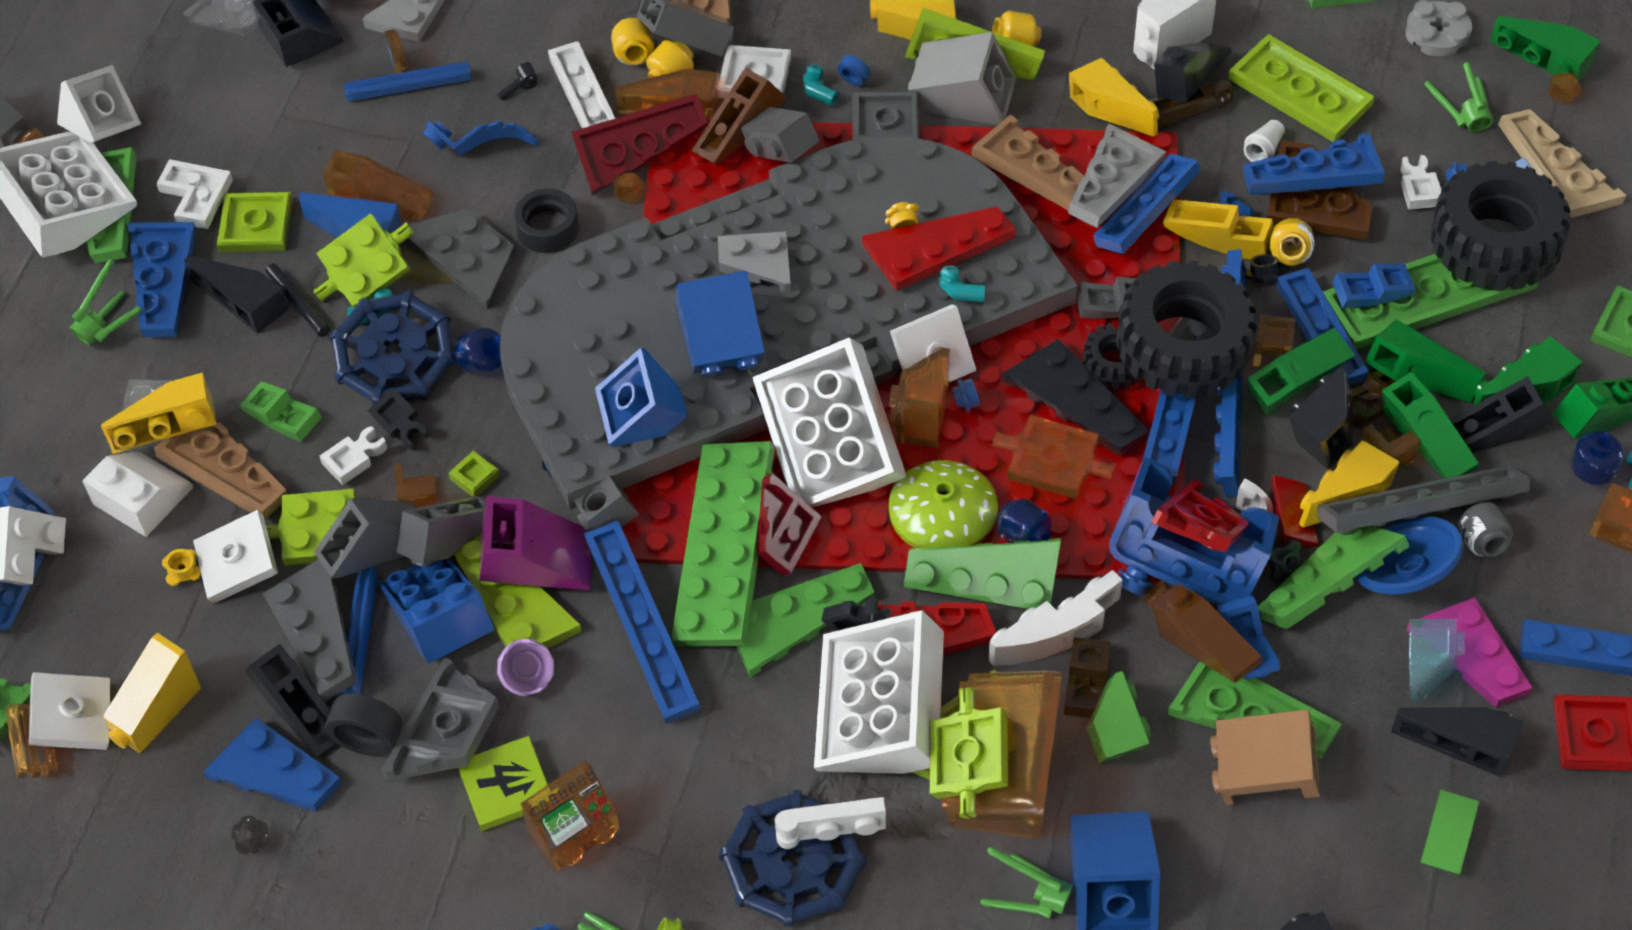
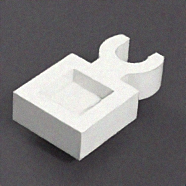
M1420 155L1418 166H1412L1407 157L1402 159L1400 168L1403 175L1401 187L1408 210L1436 207L1438 196L1441 193L1436 172L1426 173L1428 159L1425 155Z
M371 426L360 433L357 441L353 442L349 436L321 454L320 460L322 465L344 485L371 466L369 456H379L387 450L386 440L382 437L377 442L370 443L371 440L377 437L375 429Z

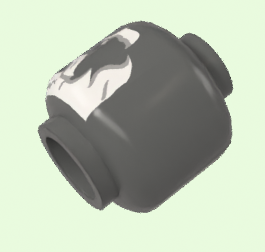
M1490 502L1471 506L1461 516L1458 524L1459 533L1468 548L1475 555L1481 557L1500 555L1508 548L1514 535L1513 527L1502 509Z

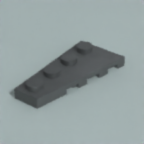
M316 560L263 593L315 689L324 702L357 683L350 646L344 632V618L338 604L337 586L319 560Z

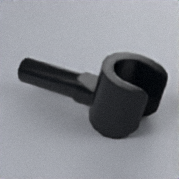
M525 62L517 67L516 74L518 78L497 93L501 100L521 87L533 88L536 86L538 78L531 63Z

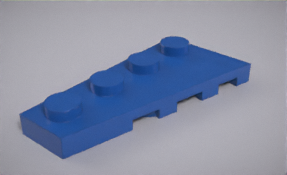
M1369 133L1358 135V141L1346 143L1344 139L1330 142V148L1315 151L1313 147L1300 150V153L1295 157L1289 158L1282 154L1246 163L1243 168V177L1249 195L1334 189L1336 187L1358 185L1368 186L1370 184L1384 183L1385 171Z
M194 222L128 223L131 238V255L134 264V281L137 289V307L142 308V311L138 314L142 336L177 337L189 276L184 259L188 256L192 257L197 232Z

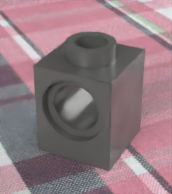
M607 474L605 480L574 500L581 512L576 517L587 532L617 520L622 528L639 515L626 493L609 474Z

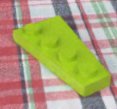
M923 8L905 58L916 60L922 43L990 33L991 31ZM993 33L1017 78L1034 80L1045 51Z

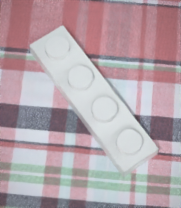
M576 41L548 50L549 60L581 128L614 119L613 112L579 42Z

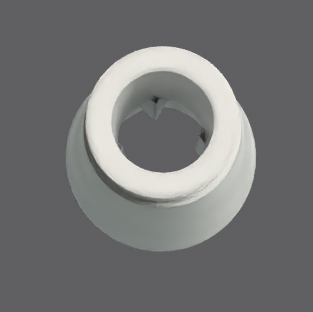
M1270 120L1246 137L1243 150L1248 160L1254 162L1274 156L1285 132L1281 122Z

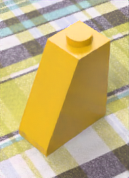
M870 0L871 19L877 18L878 31L909 40L912 38L923 8L956 19L954 0Z
M158 632L149 641L103 716L110 730L108 732L109 738L119 747L125 749L129 746L139 754L201 690L185 650Z

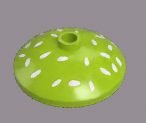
M936 460L919 464L906 472L907 477L897 481L891 491L889 516L892 526L897 534L914 548L978 545L990 534L997 519L998 502L991 483L978 470L960 462ZM939 492H947L949 494L941 495Z

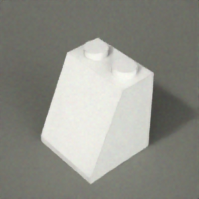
M1142 0L1137 10L1133 49L1137 58L1154 69V62L1169 46L1198 43L1211 35L1216 0Z

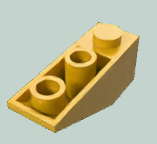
M1103 58L1069 73L1070 98L1086 114L1151 136L1158 135L1159 112L1156 105L1141 95L1135 85L1127 82L1120 75L1119 71L1115 67H1111Z
M203 372L164 384L101 424L112 453L115 454L216 425L214 401Z
M1363 440L1353 451L1347 449L1341 456L1337 468L1334 471L1329 469L1322 477L1319 488L1316 491L1311 489L1303 498L1300 508L1304 511L1299 525L1304 528L1322 522L1318 519V505L1387 491L1393 482L1399 461Z

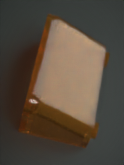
M1061 672L969 673L968 681L960 680L959 690L962 688L964 690L965 688L976 690L975 709L983 711L1001 707L1007 712L1008 787L985 790L977 794V816L975 818L971 817V819L959 816L960 796L943 798L941 812L948 813V826L1041 840L1061 691ZM958 693V703H960V694H959V693Z

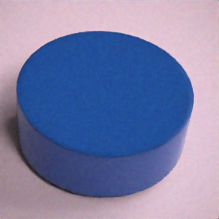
M852 55L844 56L837 66L839 75L846 82L855 86L864 85L871 75V71L866 63Z

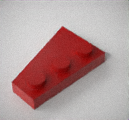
M879 601L877 610L887 608L891 610L890 618L922 610L944 631L943 656L989 644L996 633L985 603L940 602L937 606L915 605V602L901 601V605H881V601Z

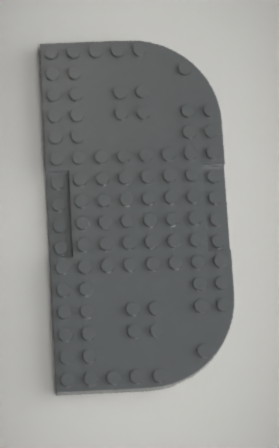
M901 136L868 137L846 141L804 156L791 163L769 170L768 180L662 221L651 224L646 217L583 241L554 256L527 279L509 306L501 331V363L512 403L569 510L577 508L574 500L605 480L607 474L624 489L701 457L703 444L736 443L769 429L752 377L844 339L851 338L863 345L877 385L903 374L890 333L891 330L953 304L958 308L968 344L972 346L1076 303L1077 284L1011 191L999 177L978 160L952 147L930 140ZM900 202L917 203L919 205V210L916 211L918 213V223L998 206L1016 229L1014 239L954 265V267L959 269V278L965 284L985 285L984 303L953 300L940 287L938 279L941 277V272L896 291L862 246V236L891 230V225L885 224V219L888 218L886 211L891 206ZM786 231L791 292L780 291L778 284L762 280L760 284L749 281L765 352L763 361H758V366L746 370H737V366L723 368V372L715 376L703 377L702 373L693 374L675 304L677 284L726 275V273L720 272L717 236ZM643 348L651 354L680 387L688 416L663 437L614 447L608 444L595 388L638 349Z

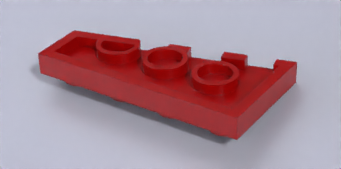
M996 206L863 235L862 246L893 288L898 291L941 272L945 266H954L1014 239L1016 229L1001 209Z

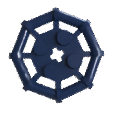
M405 290L403 294L367 300L364 297L359 299L355 309L337 330L331 332L329 337L330 342L333 344L336 366L334 378L338 384H345L372 401L373 405L391 389H387L388 385L394 384L395 380L403 379V382L410 381L412 384L394 388L405 400L419 397L424 400L429 397V391L447 369L456 364L457 355L453 350L449 325L451 322L450 316L447 312H440L414 296L413 291ZM401 308L399 315L386 313L377 318L374 312ZM410 311H414L430 322L424 326L419 325L409 319ZM366 317L370 324L359 337L350 336ZM437 333L439 351L429 350L427 338ZM399 344L401 350L399 354L396 352H392L390 355L386 354L389 345ZM347 347L358 350L359 362L353 366L349 364ZM427 363H434L420 380L417 376ZM365 373L377 380L378 385L374 387L359 376Z
M793 790V794L759 805L751 806L748 804L744 807L740 821L726 846L722 847L719 852V859L725 864L736 895L734 901L739 907L747 906L783 922L784 927H793V923L832 910L837 912L845 907L844 901L861 868L867 865V856L862 853L855 833L839 835L846 854H834L829 840H819L818 838L799 840L798 845L791 849L780 847L776 840L775 824L769 826L763 819L775 816L784 810L827 805L803 795L801 790ZM754 827L760 833L753 850H742ZM790 852L802 855L797 866H792L791 862H783L782 859L786 858ZM741 864H753L758 880L752 885L748 884ZM834 868H844L834 888H829L826 885L828 874ZM771 890L780 893L781 898L786 899L785 906L760 894L764 891L771 893ZM815 893L821 896L820 898L794 906V902L797 899Z

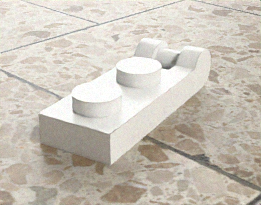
M884 798L864 799L781 811L775 817L777 843L782 848L791 849L798 845L799 840L814 838L832 840L839 835L851 833L870 835L878 830L886 829Z

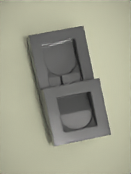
M1117 277L1113 285L1080 282L1077 288L1080 318H1119L1124 295L1128 287L1133 285V281L1136 278Z

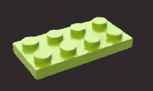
M1270 34L1266 35L1229 70L1228 79L1332 142L1337 141L1373 105L1374 101L1373 95Z

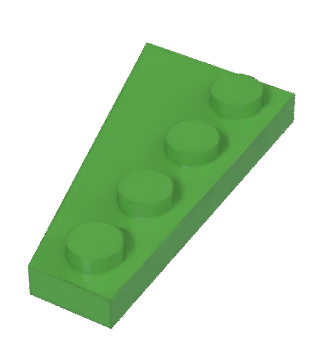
M1062 538L1030 542V540L1015 541L1014 543L1004 544L983 543L975 546L960 547L954 545L911 548L908 553L903 587L1025 609L1037 608L1046 601L1051 604Z
M861 563L752 600L746 646H736L749 677L760 672L761 667L771 660L775 659V661H778L789 654V649L803 640L808 642L818 636L819 630L827 626L821 621L825 607L851 600L859 605H864L865 600L875 598V592Z

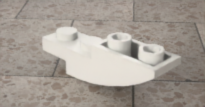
M1112 570L1102 578L1098 576L1091 580L1083 592L1075 598L1068 597L1058 606L1057 610L1048 601L1037 608H1029L1013 626L1008 629L1002 628L994 634L990 641L989 662L993 666L1031 662L1070 649L1073 646L1074 637L1090 638L1103 629L1105 610L1120 599L1122 579Z

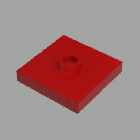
M1555 695L1553 707L1561 769L1632 771V697Z

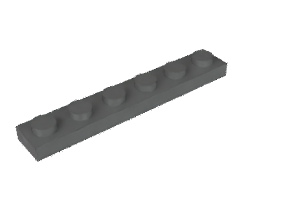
M1507 465L1318 505V519L1335 532L1350 533L1355 528L1369 525L1383 526L1388 521L1397 519H1416L1421 514L1448 512L1453 507L1473 506L1496 498L1510 499L1514 497V494L1529 492L1530 478L1514 467Z

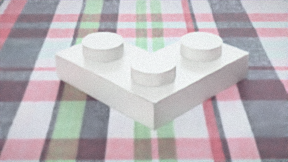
M169 159L157 182V187L161 193L183 197L174 214L176 222H194L195 227L208 229L233 178L230 171Z
M10 506L1 507L0 582L31 585L33 584L35 551L51 555L64 554L66 518Z

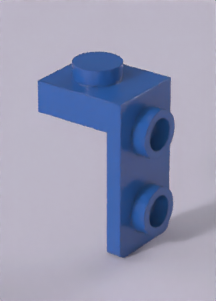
M1250 596L1217 606L1218 613L1262 656L1263 663L1243 678H1263L1271 672L1280 670V662L1263 634L1258 606L1254 597Z

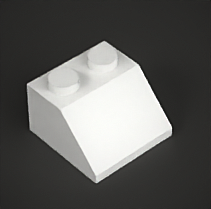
M140 451L106 456L83 480L93 505L145 537L194 488L190 481Z

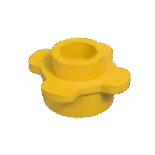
M900 202L891 206L886 211L888 218L885 219V224L891 225L892 229L918 224V213L916 211L919 210V205L917 203Z
M176 549L171 551L162 560V566L168 573L166 576L168 585L177 586L180 582L197 580L201 577L200 567L196 563L197 554L195 550Z

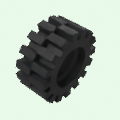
M1108 323L1106 330L1099 326L1096 328V333L1091 331L1088 335V340L1085 341L1083 364L1105 387L1107 384H1111V390H1118V385L1122 384L1123 389H1128L1130 381L1134 385L1139 382L1130 373L1131 366L1126 367L1123 362H1110L1102 357L1104 352L1119 351L1116 342L1117 329L1113 327V323Z

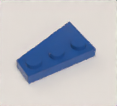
M257 718L203 771L207 780L217 783L220 780L236 785L237 789L247 792L252 790L273 796L274 800L317 812L342 785L339 776Z

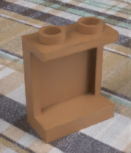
M1308 709L1216 720V735L1211 736V750L1213 758L1218 759V770L1212 771V781L1215 793H1221L1226 806L1235 805L1234 795L1301 788L1304 798L1320 797L1316 729Z

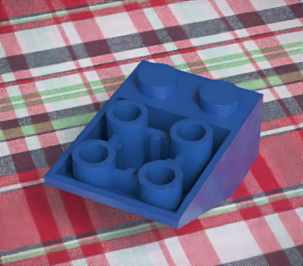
M450 558L434 561L431 566L414 565L406 570L396 571L390 574L386 580L378 583L415 648L427 664L494 631L480 594Z

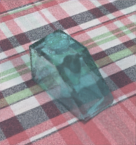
M1410 619V703H1419L1457 668V655H1465L1464 632H1457L1456 619Z

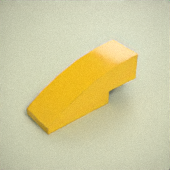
M1174 199L1163 221L1165 228L1179 236L1227 254V250L1241 249L1244 259H1252L1254 256L1270 253V235L1273 230V219L1239 216L1238 205Z

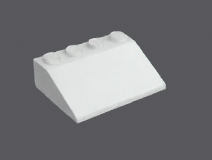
M70 131L0 148V198L42 258L76 249L137 207L136 199L94 143H90Z
M847 338L752 377L787 486L811 508L873 491L907 477L862 344Z
M922 610L823 634L814 769L818 772L904 774L930 768V721L940 719L944 631Z

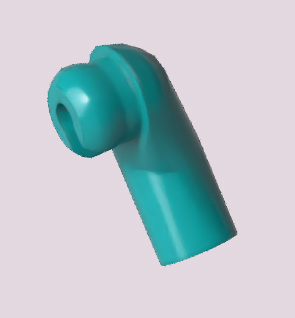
M809 65L806 73L803 74L806 94L817 101L833 107L838 100L839 92L824 86L822 78L824 70L821 66Z
M945 266L942 268L941 277L938 279L940 287L953 300L984 303L985 285L965 284L959 278V269L957 267Z

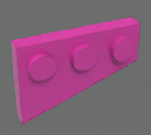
M1476 598L1408 623L1407 631L1415 638L1420 636L1433 648V654L1440 660L1446 659L1462 673L1461 678L1495 708L1530 695L1532 690L1530 683Z

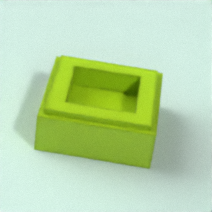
M474 450L448 473L450 480L472 497L479 496L500 477L499 469Z

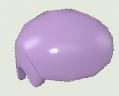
M519 639L508 644L497 659V675L502 685L511 693L520 696L532 695L545 689L554 675V659L548 648L536 640Z

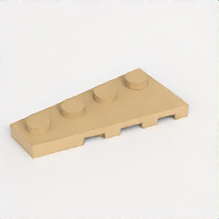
M1531 109L1501 117L1498 126L1521 158L1527 160L1530 167L1536 170V174L1540 176L1546 175L1552 180V186L1557 185L1565 195L1564 199L1568 201L1570 206L1571 218L1623 205L1627 195L1619 188L1613 190L1604 182L1606 176L1597 168L1591 170L1580 161L1582 155L1577 150L1561 144L1558 141L1560 135Z

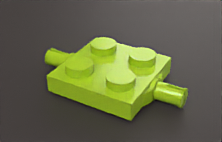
M370 213L316 253L326 267L329 279L314 289V293L323 302L324 299L339 290L344 293L352 307H356L358 300L363 297L366 300L372 299L377 290L387 288L411 270L402 257L399 244L414 235L415 232L405 222V224L390 234L382 228L375 216Z
M354 489L282 495V515L279 523L276 525H266L269 539H280L282 543V561L284 566L313 563L318 560L313 552L350 498L356 499Z
M962 688L959 690L960 710L947 718L930 721V794L936 799L960 796L959 816L965 819L977 816V794L985 790L1008 787L1007 712L1001 707L983 711L975 709L976 690L973 688H965V690Z

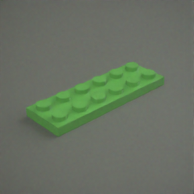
M1433 254L1405 264L1415 287L1413 295L1367 307L1342 308L1335 288L1323 291L1357 350L1372 345L1376 336L1396 319L1416 330L1536 289L1539 282L1531 286L1527 283L1524 288L1518 290L1506 287L1504 291H1495L1490 286H1484V288L1476 287L1474 282L1470 280L1464 282L1457 278L1456 272L1454 270L1449 271L1441 263L1442 259Z
M770 441L703 444L671 636V641L676 647L746 646L759 559L757 544L762 479L765 475L772 472L775 448Z

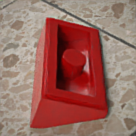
M1274 475L1271 479L1270 494L1274 514L1280 516L1277 525L1280 543L1288 544L1290 540H1296L1300 542L1301 548L1318 547L1315 524L1304 528L1299 525L1304 511L1300 508V505L1308 493L1306 483Z

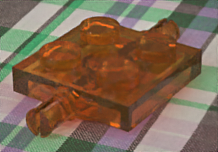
M1029 416L1025 429L1017 438L996 432L992 446L1013 451V459L1008 469L1007 479L1077 499L1082 483L1089 474L1110 480L1114 470V465L1094 460V451L1098 444L1099 434L1036 416Z

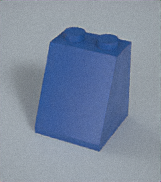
M747 271L677 284L675 304L693 374L702 373L703 377L721 374L723 368L737 366V370H746L758 366V361H763L765 352Z
M1149 812L1070 815L1069 848L1077 930H1158L1160 868Z

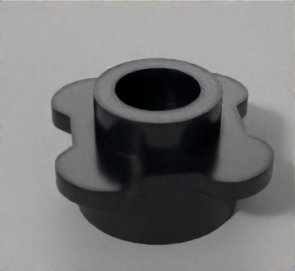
M1271 254L1257 255L1250 260L1251 269L1245 272V277L1247 279H1255L1258 283H1270L1277 279L1279 272L1285 270V266L1282 263H1278V258Z
M1290 540L1288 544L1277 543L1272 547L1271 556L1267 564L1273 570L1272 577L1275 580H1284L1287 575L1292 574L1304 563L1299 553L1301 549L1300 542Z

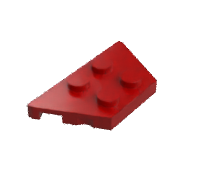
M1193 479L1162 505L1151 523L1202 543L1211 550H1220L1222 552H1226L1244 534L1249 525L1246 519L1233 511L1221 498L1214 497L1212 501L1201 494L1200 491L1204 484L1197 479Z

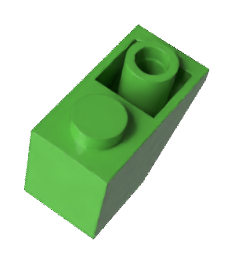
M1123 671L1115 673L1108 680L1086 727L1099 764L1141 751L1150 744L1148 738L1151 736L1148 722L1143 715L1139 716L1134 703L1137 701L1136 690L1131 680L1125 679Z

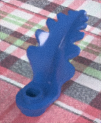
M438 120L434 125L428 121L425 124L427 128L422 132L439 149L443 150L448 145L460 156L484 142L498 138H517L535 147L539 144V141L532 133L527 131L526 127L518 126L515 122L503 123L502 121H495L490 124H482L468 132L456 143L449 139L452 132Z

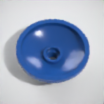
M1419 516L1416 519H1399L1385 524L1379 528L1405 535L1409 548L1400 554L1392 551L1382 558L1384 562L1382 566L1373 572L1366 569L1355 576V578L1366 589L1385 595H1406L1425 590L1448 576L1460 561L1463 553L1461 535L1453 524L1437 517Z

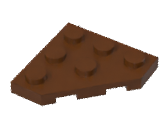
M1281 140L1278 155L1284 154L1291 158L1297 156L1302 149L1313 147L1315 151L1319 150L1315 145ZM1351 186L1336 187L1334 189L1303 190L1301 192L1271 193L1267 218L1273 219V225H1277L1280 221L1288 218L1300 219L1306 222L1313 232L1367 241L1373 206L1365 198L1360 199L1351 189Z

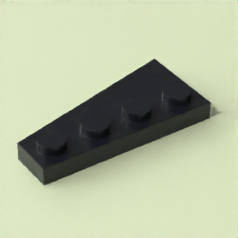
M1059 339L1003 373V382L1011 387L1016 385L1027 392L1028 398L1038 404L1043 402L1056 411V416L1066 422L1070 420L1083 428L1084 434L1119 456L1148 438L1149 430Z

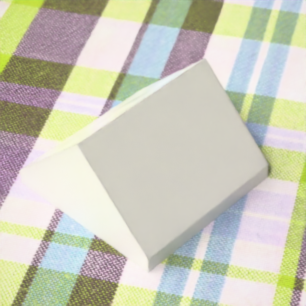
M113 65L61 83L57 124L84 140L93 143L141 125Z

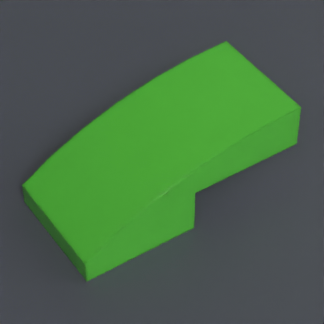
M262 381L240 405L244 412L257 421L298 442H302L322 418L317 408L292 400L287 390Z
M1440 789L1420 864L1457 876L1460 875L1479 801Z

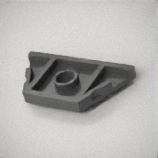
M470 209L409 224L415 234L404 242L486 309L491 307L493 303L492 296L496 287L501 285L505 277L504 271L510 266L515 255L514 245Z
M443 658L381 769L385 780L391 781L468 766L500 707L497 698L485 688L478 687L477 682L468 674L463 675L459 672L450 659Z

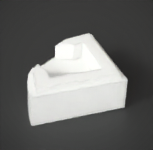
M1244 478L1239 487L1235 508L1243 511L1247 508L1258 507L1274 513V507L1268 495L1256 484Z

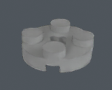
M1422 0L1415 4L1414 9L1409 14L1405 33L1412 45L1414 41L1417 45L1421 46V52L1430 56L1446 57L1456 54L1458 48L1463 47V45L1465 48L1468 44L1472 32V22L1465 13V6L1459 2L1448 3L1444 1ZM1434 26L1442 27L1443 31H1437V28Z

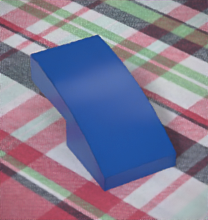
M1405 263L1373 264L1369 273H1337L1332 281L1342 308L1379 305L1413 295L1415 292V287Z

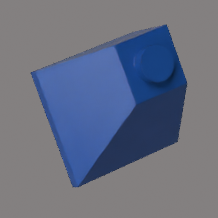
M643 348L638 349L595 388L608 444L614 447L663 437L688 416L680 387L651 354Z

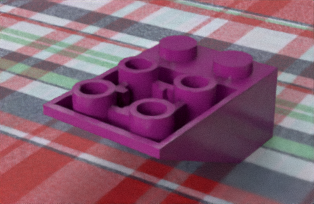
M486 496L482 521L479 581L590 590L591 551L584 536V533H587L583 526L524 499Z

